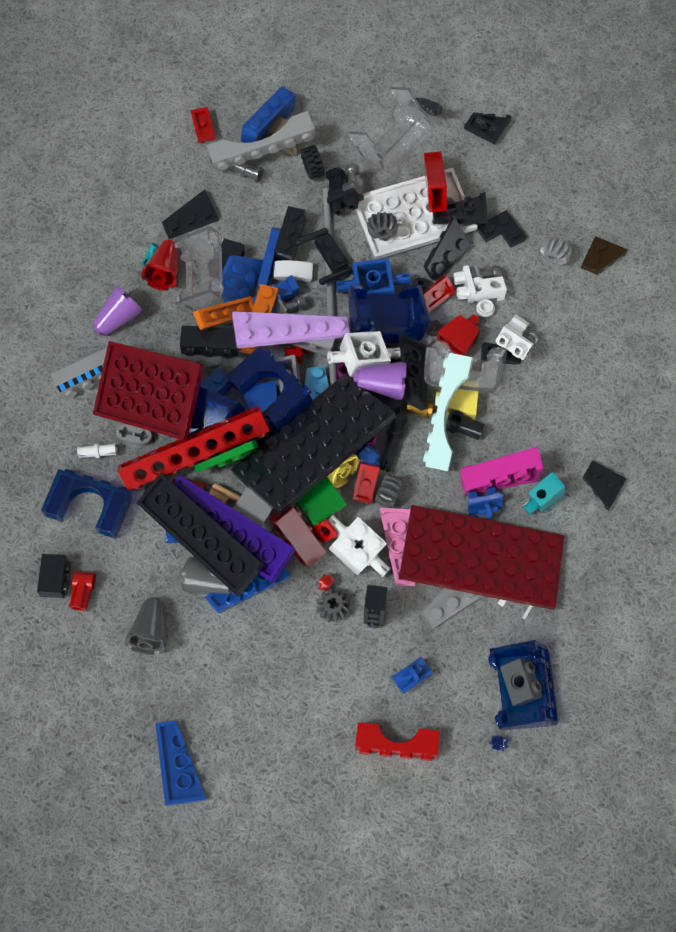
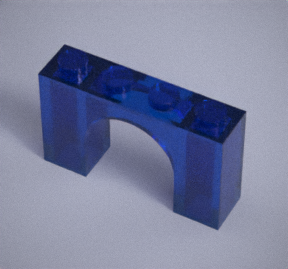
M259 346L226 377L242 396L262 379L276 378L282 381L283 390L281 395L263 411L266 419L280 431L283 426L290 423L297 414L301 413L313 402L310 396L312 392L305 384L301 386L298 383L299 379L292 372L289 374L281 361L276 362L273 359L274 355L268 349L264 350Z
M58 469L41 509L44 517L62 522L71 501L77 495L87 492L95 493L104 501L103 510L95 528L98 534L116 539L133 498L131 492L126 487H115L104 480L99 482L88 475L79 476L72 470L65 469L63 471Z

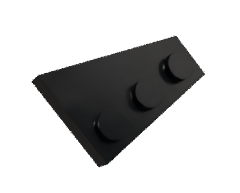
M486 192L480 193L478 197L471 198V196L464 197V200L459 202H447V211L432 212L433 224H449L447 222L450 217H455L458 224H487Z

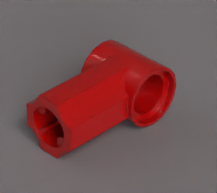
M75 570L72 579L73 591L69 604L70 609L87 611L90 593L93 591L96 582V573Z

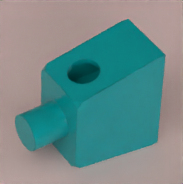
M551 472L528 493L530 500L522 507L529 515L536 509L541 513L565 496V485Z

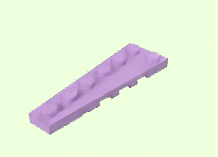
M232 312L237 348L344 338L345 333H350L347 317Z

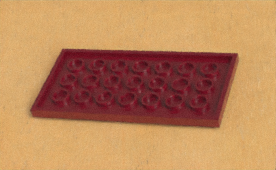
M411 505L398 579L554 610L557 602L564 535Z

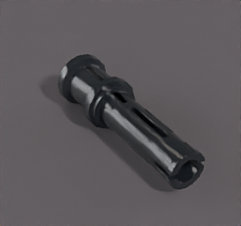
M396 414V418L392 420L390 428L387 429L388 440L379 468L383 471L386 466V471L391 472L398 442L404 435L402 432L403 427L408 420L403 415Z

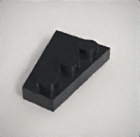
M204 189L162 222V226L168 239H172L217 222L219 219Z
M455 217L449 218L446 230L442 231L439 236L441 238L436 247H433L423 265L433 281H436L471 246Z

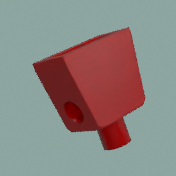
M472 314L468 320L462 315H458L437 332V340L455 354L467 356L479 337L480 329L477 325L481 320L475 314Z

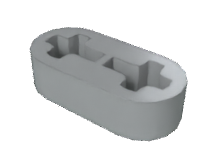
M127 424L120 425L116 430L118 440L122 443L146 447L152 442V434L149 430ZM125 430H128V433L131 435H126L125 437H123L121 433H124ZM143 434H146L147 438H145L144 441H141L140 437L138 436H143Z

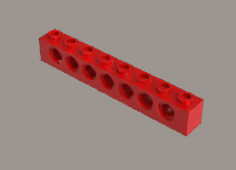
M257 406L188 436L187 441L179 439L124 462L118 466L117 471L127 491L131 489L137 490L147 482L153 483L160 473L163 475L168 474L169 476L179 471L178 469L183 467L190 468L197 461L202 459L204 461L214 457V454L219 452L225 453L231 450V447L248 443L254 437H264L269 432V425L261 407ZM245 424H250L253 428L250 431H246L242 427ZM230 431L233 432L235 436L233 438H227L225 436V433ZM209 439H214L217 441V444L211 446L207 443V441ZM191 447H197L200 451L197 453H192L189 449ZM179 454L182 458L174 460L172 455ZM159 461L162 462L164 466L158 468L154 465V463ZM144 469L146 474L139 475L137 470Z

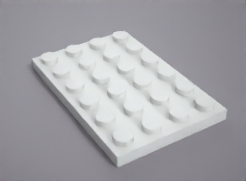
M454 169L444 170L447 185V202L464 200L465 195ZM425 176L364 193V200L360 201L358 209H355L374 260L439 242L441 239L439 236L448 226V224H433L432 212L429 213ZM386 211V213H392L393 216H396L398 230L394 237L382 238L380 240L379 238L374 239L373 236L369 235L367 222L372 214ZM459 224L464 234L477 230V224Z

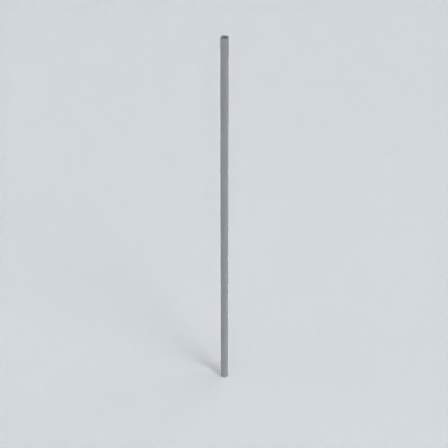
M324 188V228L326 227L329 232L328 234L332 235L331 205L327 203L329 188ZM326 263V276H327V275L332 274V271L330 270V268L328 267V265H327V263ZM332 281L326 284L327 316H335L334 282ZM336 341L332 352L336 351ZM337 363L329 364L330 386L337 381ZM335 487V489L341 496V487ZM341 509L334 515L342 523Z

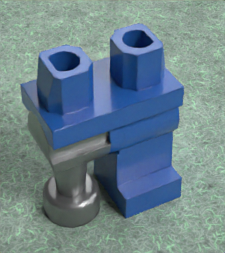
M293 275L286 277V280L270 285L279 290L272 313L284 314L296 308L299 310L307 308L303 296L299 295V287ZM257 295L252 298L254 303ZM295 298V301L285 304V302Z

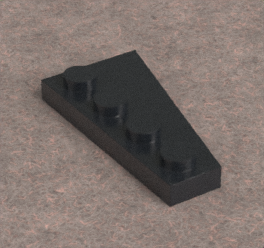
M402 332L398 335L401 361L406 363V378H404L406 401L422 411L427 406L431 348Z

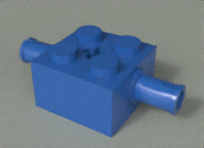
M389 258L354 262L352 263V280L336 281L337 293L354 291L356 292L357 304L365 305L394 301V285L410 284L409 272L391 273Z

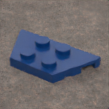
M236 255L229 256L216 285L219 294L223 297L224 303L251 296L260 275L263 260Z

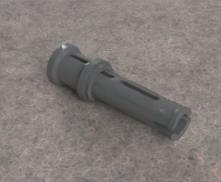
M249 162L227 168L239 173L243 178L249 177L254 179L257 183L260 182L264 172L263 167L252 166Z

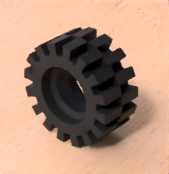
M316 145L300 149L302 163L309 179L313 180L324 176V164Z

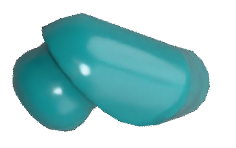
M150 244L142 261L143 268L159 247L157 244Z

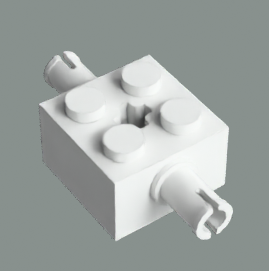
M380 331L345 333L339 347L340 351H329L327 354L329 364L344 362L350 377H354V371H358L359 367L388 364L391 362L390 359L401 358L399 347L386 348Z
M335 515L328 519L338 532V539L329 547V550L356 575L367 565H371L382 577L391 569L378 557V553L387 543L359 517L350 526L342 524ZM357 543L361 545L358 549L355 548Z

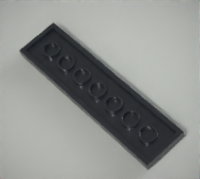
M162 473L157 476L137 501V504L235 595L240 596L263 568L264 564Z

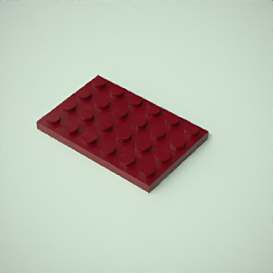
M108 341L93 415L187 441L204 365Z

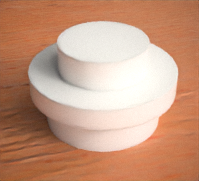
M485 299L477 304L476 311L481 317L487 318L494 314L495 306L490 300Z

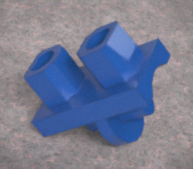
M495 487L488 488L486 496L482 497L476 491L469 492V515L485 514L487 519H492V513L498 512V509L503 508L502 492L498 493Z
M420 657L393 675L392 680L402 694H405L430 677L433 672L427 666L424 659Z

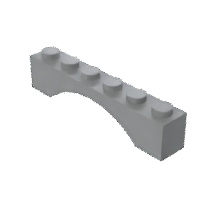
M306 111L291 116L279 131L263 140L251 143H236L223 139L208 144L207 148L216 172L226 170L233 165H241L251 159H259L269 153H276L286 147H294L301 142H309L316 138L310 115Z

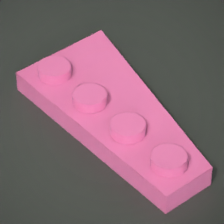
M380 508L395 585L415 586V582L398 579L410 509Z

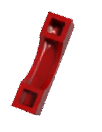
M358 722L355 750H358L359 754L371 755V752H377L382 757H392V754L400 755L402 759H412V756L421 757L420 760L433 761V758L437 759L440 731L419 729L416 735L409 741L396 743L383 736L378 724Z

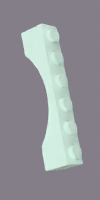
M449 353L448 357L445 356L443 368H446L445 375H441L439 387H442L441 394H437L435 405L438 406L437 413H433L431 424L434 425L433 432H429L427 443H430L429 451H425L423 462H426V467L450 471L454 452L449 444L446 433V414L454 393L470 377L474 359L472 357Z

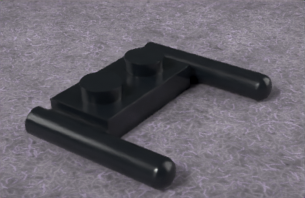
M326 227L294 240L296 246L312 240L315 241V246L332 271V274L319 279L320 285H325L352 273V267L348 266L347 259L332 235L328 234L329 232Z

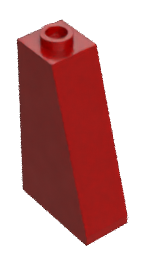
M442 151L424 153L429 213L447 211V185Z

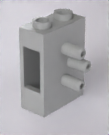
M246 488L233 509L270 532L273 525L269 519L277 512L252 490Z

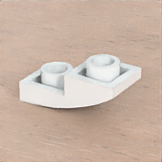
M290 260L274 261L273 279L285 281L286 277L293 275L295 280L310 282L312 280L313 263Z

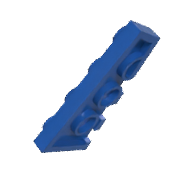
M177 722L155 723L165 806L206 801L207 798L202 790L200 780L193 767Z

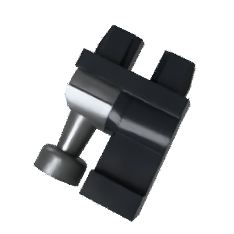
M351 163L346 165L345 171L340 167L326 171V178L329 180L327 203L332 206V212L337 216L344 214L345 207L349 210L358 209L359 202L364 200V195L361 194L363 189L356 179V176L359 174V165Z

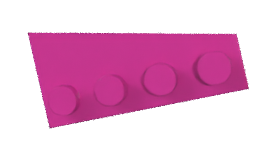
M534 447L477 465H467L460 469L459 474L464 496L467 497L469 492L474 491L479 494L485 493L488 488L493 487L499 490L537 482L540 480L543 464L538 447Z

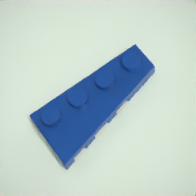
M284 568L275 583H272L262 575L257 574L240 596L234 593H209L205 600L219 614L290 578L291 575Z

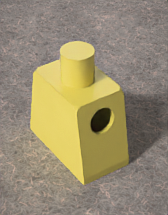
M463 382L449 403L447 415L454 410H458L464 416L475 420L479 382Z

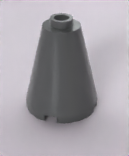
M195 557L187 559L181 577L185 578L184 583H181L183 591L189 593H233Z
M150 597L143 602L126 637L125 645L127 647L128 644L132 646L131 650L136 653L154 655V651H159V654L165 651L164 605L156 597Z

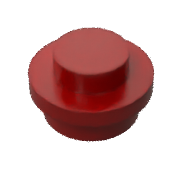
M331 573L328 575L323 574L318 581L320 585L319 590L323 589L326 592L335 579Z

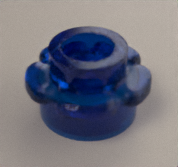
M492 736L491 742L489 741V744H492V749L504 751V748L509 747L507 745L508 739Z

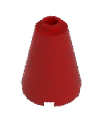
M162 241L142 269L141 277L143 281L145 279L148 282L147 285L156 290L167 291L168 288H175L177 284L179 246L175 241Z

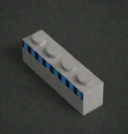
M107 348L51 374L62 399L72 398L78 392L89 390L94 384L100 382Z

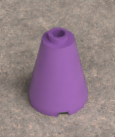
M117 285L93 321L95 325L93 329L100 336L102 334L108 335L139 316L143 310Z
M396 362L359 367L358 371H354L353 382H357L358 387L402 400L405 390L406 363Z

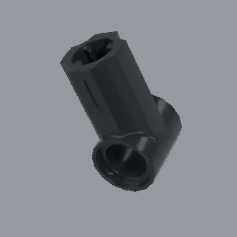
M458 410L450 412L446 421V429L449 432H459L476 440H479L485 426L481 422L464 416ZM451 420H457L459 424H454Z

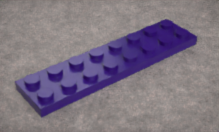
M178 475L174 484L259 559L264 566L258 574L275 583L296 549L186 478Z

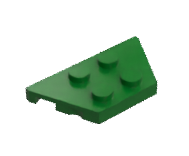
M257 440L245 443L195 465V471L199 473L216 465L220 468L250 455L254 449L259 447Z

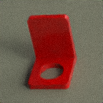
M328 518L316 526H312L313 532L323 543L338 535V532L328 521Z

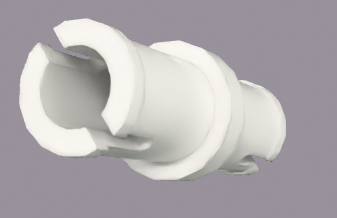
M96 443L94 446L77 447L79 459L88 457L98 459L101 456H116L118 453L116 443L106 445Z

